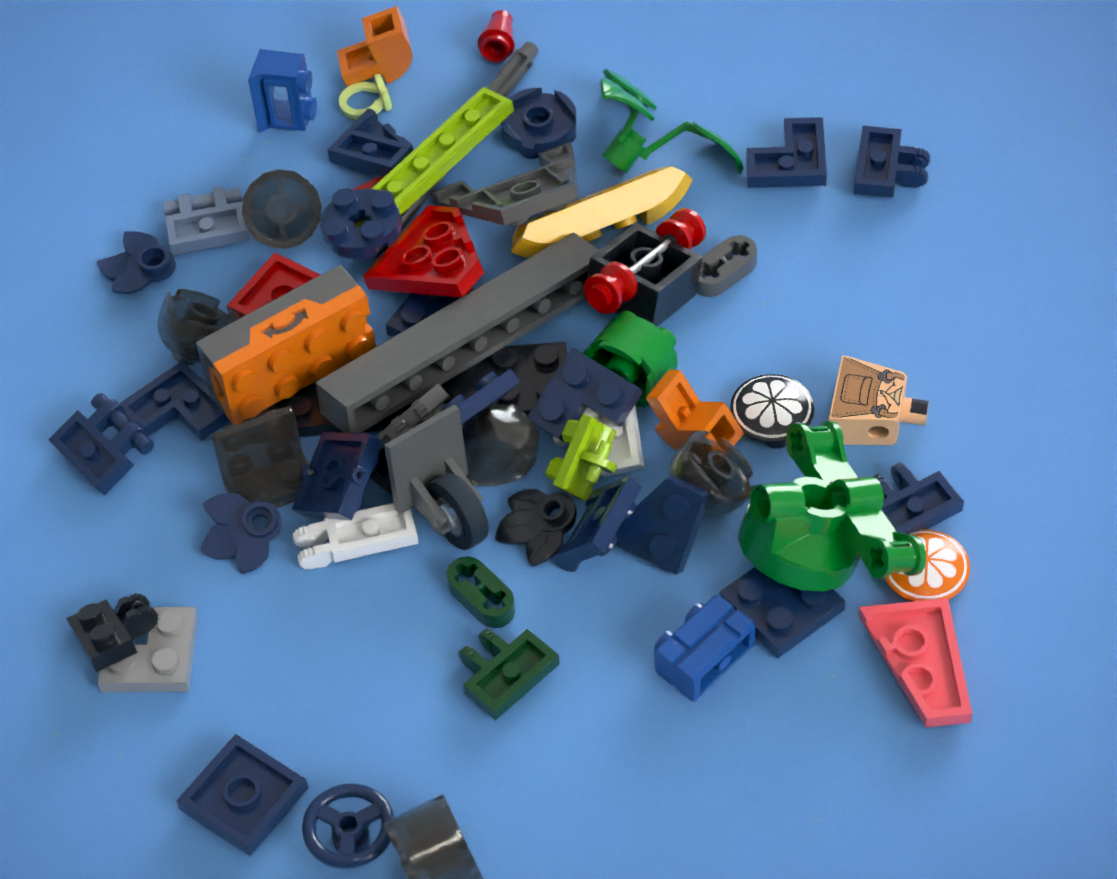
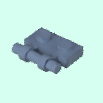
M224 186L212 188V193L191 197L189 193L177 195L178 199L163 202L172 255L250 241L240 187L227 190L224 189Z

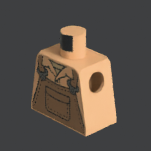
M842 355L829 421H835L840 426L844 445H894L897 443L901 422L926 425L929 401L905 397L907 375L904 372Z

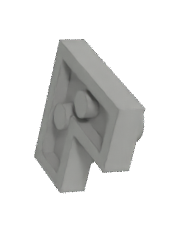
M153 607L158 614L159 620L157 621L158 625H155V629L153 628L148 632L147 645H135L138 653L99 671L98 686L100 691L189 692L198 621L196 608Z

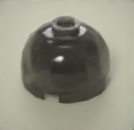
M277 169L263 173L250 184L243 197L241 215L245 228L255 241L268 248L286 250L300 246L313 235L320 223L322 205L317 190L307 179L295 171Z
M177 289L175 296H171L169 291L164 297L157 321L158 335L165 347L172 352L175 360L178 362L183 360L187 365H194L195 363H201L196 342L240 319L239 315L232 308H230L227 315L218 308L220 301L212 296L198 291Z
M702 430L693 432L678 448L671 458L668 477L676 476L711 493L703 517L716 518L729 515L739 509L750 498L751 491L756 486L755 484L750 487L748 480L753 475V471L742 453L729 441L722 437L717 442L705 438L710 432Z

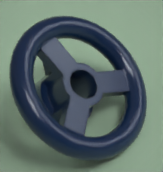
M354 783L337 785L319 794L307 808L302 823L303 840L310 853L320 862L342 869L360 867L377 859L389 846L395 831V816L387 799L380 792L369 786ZM349 797L360 798L372 804L357 813L350 811L340 813L328 806L336 800ZM381 818L380 833L369 846L370 833L368 826ZM318 819L331 825L334 847L339 854L328 850L320 843L316 833ZM347 828H356L352 832H343Z

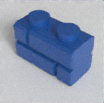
M718 594L714 595L705 605L702 602L695 604L687 613L685 623L675 632L668 630L661 635L654 647L655 670L669 684L675 685L677 690L689 700L695 701L755 645V625L751 619L739 610L736 611Z

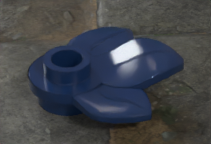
M135 231L124 232L123 245L125 252L97 262L101 273L106 278L114 281L112 291L120 294H132L144 289L151 282L163 281L173 274L176 267L174 256L165 247L158 245L157 239L154 236Z
M238 493L216 495L203 503L205 511L216 522V525L206 535L201 546V552L217 560H228L235 557L238 569L242 574L259 568L269 555V542L278 535L281 529L282 521L278 509L266 501L250 503ZM257 517H264L268 520V525L264 529L258 530L252 526L253 520Z

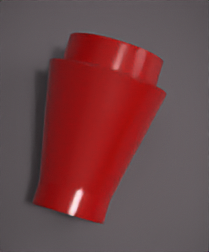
M498 10L493 12L490 21L478 38L477 45L480 53L488 61L502 62L514 51L513 19L507 11Z

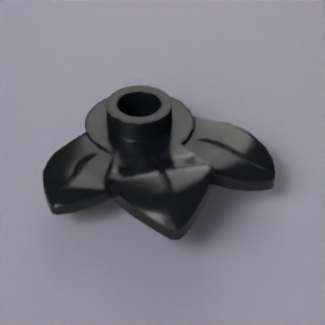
M538 489L518 491L508 498V504L513 512L507 514L500 521L495 539L498 543L525 544L530 566L540 565L553 557L559 547L563 545V534L568 532L576 521V505L568 495L563 493L546 495ZM560 508L556 515L549 516L553 510Z

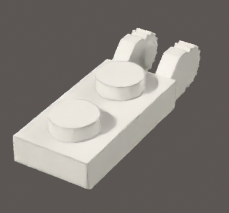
M394 503L356 511L352 521L324 518L325 521L299 527L293 533L294 544L299 546V548L303 547V551H300L297 558L299 566L304 568V570L326 567L333 560L335 563L419 544L411 508L399 514L395 511ZM327 539H329L330 543L323 544Z

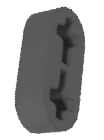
M732 236L706 253L702 259L696 293L705 297L718 296L751 273L757 264V247L755 242L747 236Z

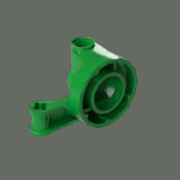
M825 421L820 426H807L804 423H793L790 425L786 434L787 452L804 477L795 479L793 482L758 484L754 486L737 538L744 556L758 571L776 582L803 591L825 592L842 587L853 576L860 558L870 574L877 579L887 578L891 573L904 572L909 576L921 574L926 564V551L921 539L914 535L897 532L882 512L884 494L880 482L875 477H858L848 464L840 426L835 421Z

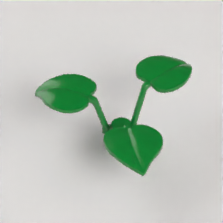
M606 68L603 70L605 77H602L600 80L602 98L627 104L630 110V115L623 130L617 133L602 154L604 158L627 174L639 156L646 161L652 152L682 132L688 131L710 139L722 147L732 158L739 175L743 171L742 161L735 150L722 137L695 122L685 121L647 148H644L643 144L647 139L633 130L632 126L639 112L653 121L655 118L643 103L647 104L654 111L657 108L656 104L643 91L633 86L621 75Z

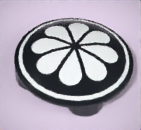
M765 374L753 377L737 388L731 399L730 411L745 435L765 442L767 446L773 449H780L786 446V434L790 425L793 423L810 425L814 416V402L806 387L797 380L778 374Z

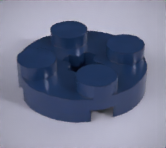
M528 88L508 98L513 102L514 111L500 123L501 134L511 147L521 152L523 157L536 159L539 158V152L567 142L571 143L575 140L577 125L576 108L572 100L564 93L554 90V95L542 93V88ZM534 118H538L540 121L546 120L540 124L532 123Z
M343 188L333 194L332 202L323 211L320 228L326 244L328 243L332 246L334 253L344 258L364 259L376 255V248L383 246L386 242L388 247L395 243L402 230V219L391 192L387 190H352ZM368 220L363 222L361 227H355L354 225L358 221Z

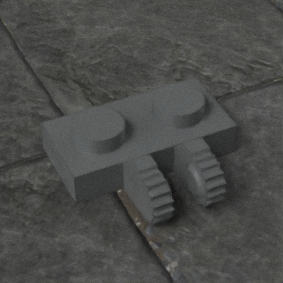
M437 383L420 399L415 400L404 413L393 419L391 424L376 437L381 440L386 434L390 438L395 439L423 421L442 412L441 408L446 405L445 402L451 397Z

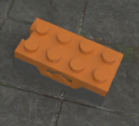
M340 264L197 341L196 345L209 394L230 422L235 426L246 419L257 416L264 409L283 399L292 397L297 391L333 373V371L376 347L374 332L366 322V316L370 314L367 294Z

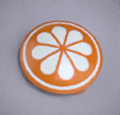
M922 529L909 534L921 539L925 547L926 564L924 570L916 576H909L904 572L891 573L889 577L884 578L888 586L896 594L911 602L948 598L949 600L956 596L965 587L970 575V562L964 548L954 538L939 531Z

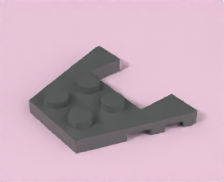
M567 142L539 152L540 168L474 191L462 180L430 192L434 206L458 207L462 215L504 226L524 224L530 220V216L543 211L556 212L562 210L567 206L568 202L579 199L575 155L572 144Z

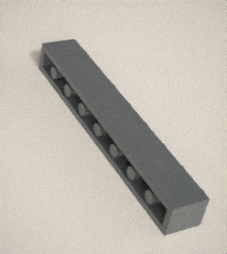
M573 232L473 290L463 298H459L316 382L320 414L343 433H362L422 397L437 383L442 385L584 300V285L587 280L590 257L598 252L599 249Z

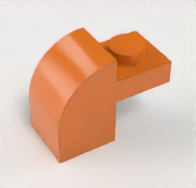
M394 6L362 18L366 40L337 50L341 75L347 87L354 83L371 79L375 74L383 75L387 84L400 78L411 65L412 50L406 23L398 7Z
M668 370L646 397L647 402L660 420L654 429L657 434L670 447L694 460L722 462L744 434L725 402L700 401L681 370Z

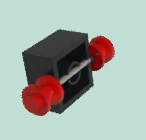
M682 208L673 213L670 219L660 223L656 227L655 232L637 223L633 224L590 257L587 280L584 285V297L600 313L611 314L614 312L619 314L621 311L627 310L658 327L696 296L703 256L691 251V248L698 246L706 237V227L702 218L693 210Z

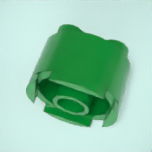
M627 310L621 311L616 317L611 319L583 352L585 356L638 386L643 391V394L635 404L636 408L638 406H644L643 408L649 405L646 400L648 394L668 370H676L678 365L677 354L674 349L676 345L674 335L668 329L658 328L651 322L637 317Z

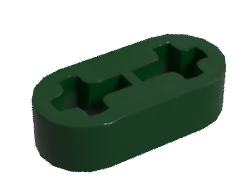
M466 556L454 560L448 566L446 573L450 593L481 624L490 628H501L513 620L515 604L512 591L481 561L474 557ZM462 575L467 578L474 576L476 587L466 579L460 582L459 577ZM486 597L495 605L502 602L503 608L498 610L493 606L488 609Z

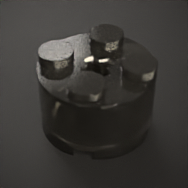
M443 794L383 823L394 848L398 852L401 865L408 879H483Z

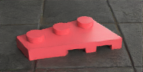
M948 598L859 607V619L925 728L971 723L972 709Z

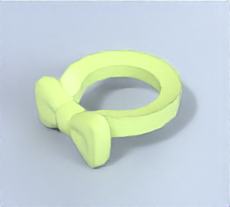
M381 74L374 75L375 83H354L341 92L339 106L345 117L357 120L368 108L373 109L376 114L383 109L385 111L392 109L388 89L385 87ZM357 92L378 93L380 96L370 107L365 109H353L347 104L348 99Z

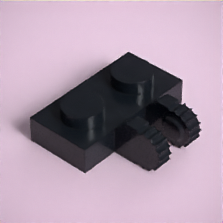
M135 593L131 594L130 597L125 596L118 600L114 610L106 599L100 603L86 605L78 613L66 618L72 633L96 672L138 653L133 640L146 634V631L155 629V625H158V614L153 607H150V602L145 595Z

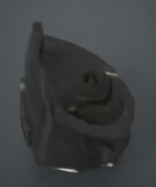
M515 405L488 407L474 415L462 428L468 468L466 477L473 486H498L514 482L527 475L536 462V453L539 449L540 440L539 432L533 421Z

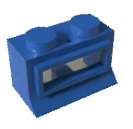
M259 49L248 78L258 132H263L271 127L306 131L309 120L313 121L315 119L317 100L311 95L312 72L307 70L305 55Z

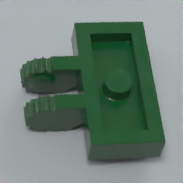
M488 628L484 629L478 638L482 646L494 656L489 662L470 646L468 647V645L458 652L461 662L474 674L463 684L464 694L495 721L560 664L559 655L528 629L510 644L496 635L494 631Z

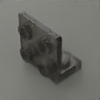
M291 406L268 411L262 416L237 425H230L211 435L222 483L227 493H238L250 503L266 501L273 504L276 508L295 502L303 482L301 469L308 462L302 451L296 418ZM309 468L307 475L313 476L312 470Z

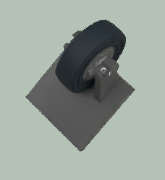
M452 405L384 444L395 511L402 514L414 506L430 522L436 533L443 535L452 545L461 550L473 548L488 536V520L484 507L481 504L483 498L466 477L468 468L458 407Z

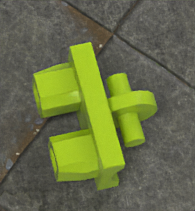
M585 414L582 415L580 420H568L562 432L563 441L569 444V448L564 459L555 457L550 460L545 472L546 477L554 481L553 485L586 501L594 484H597L602 470L614 474L618 465L607 459L617 431Z

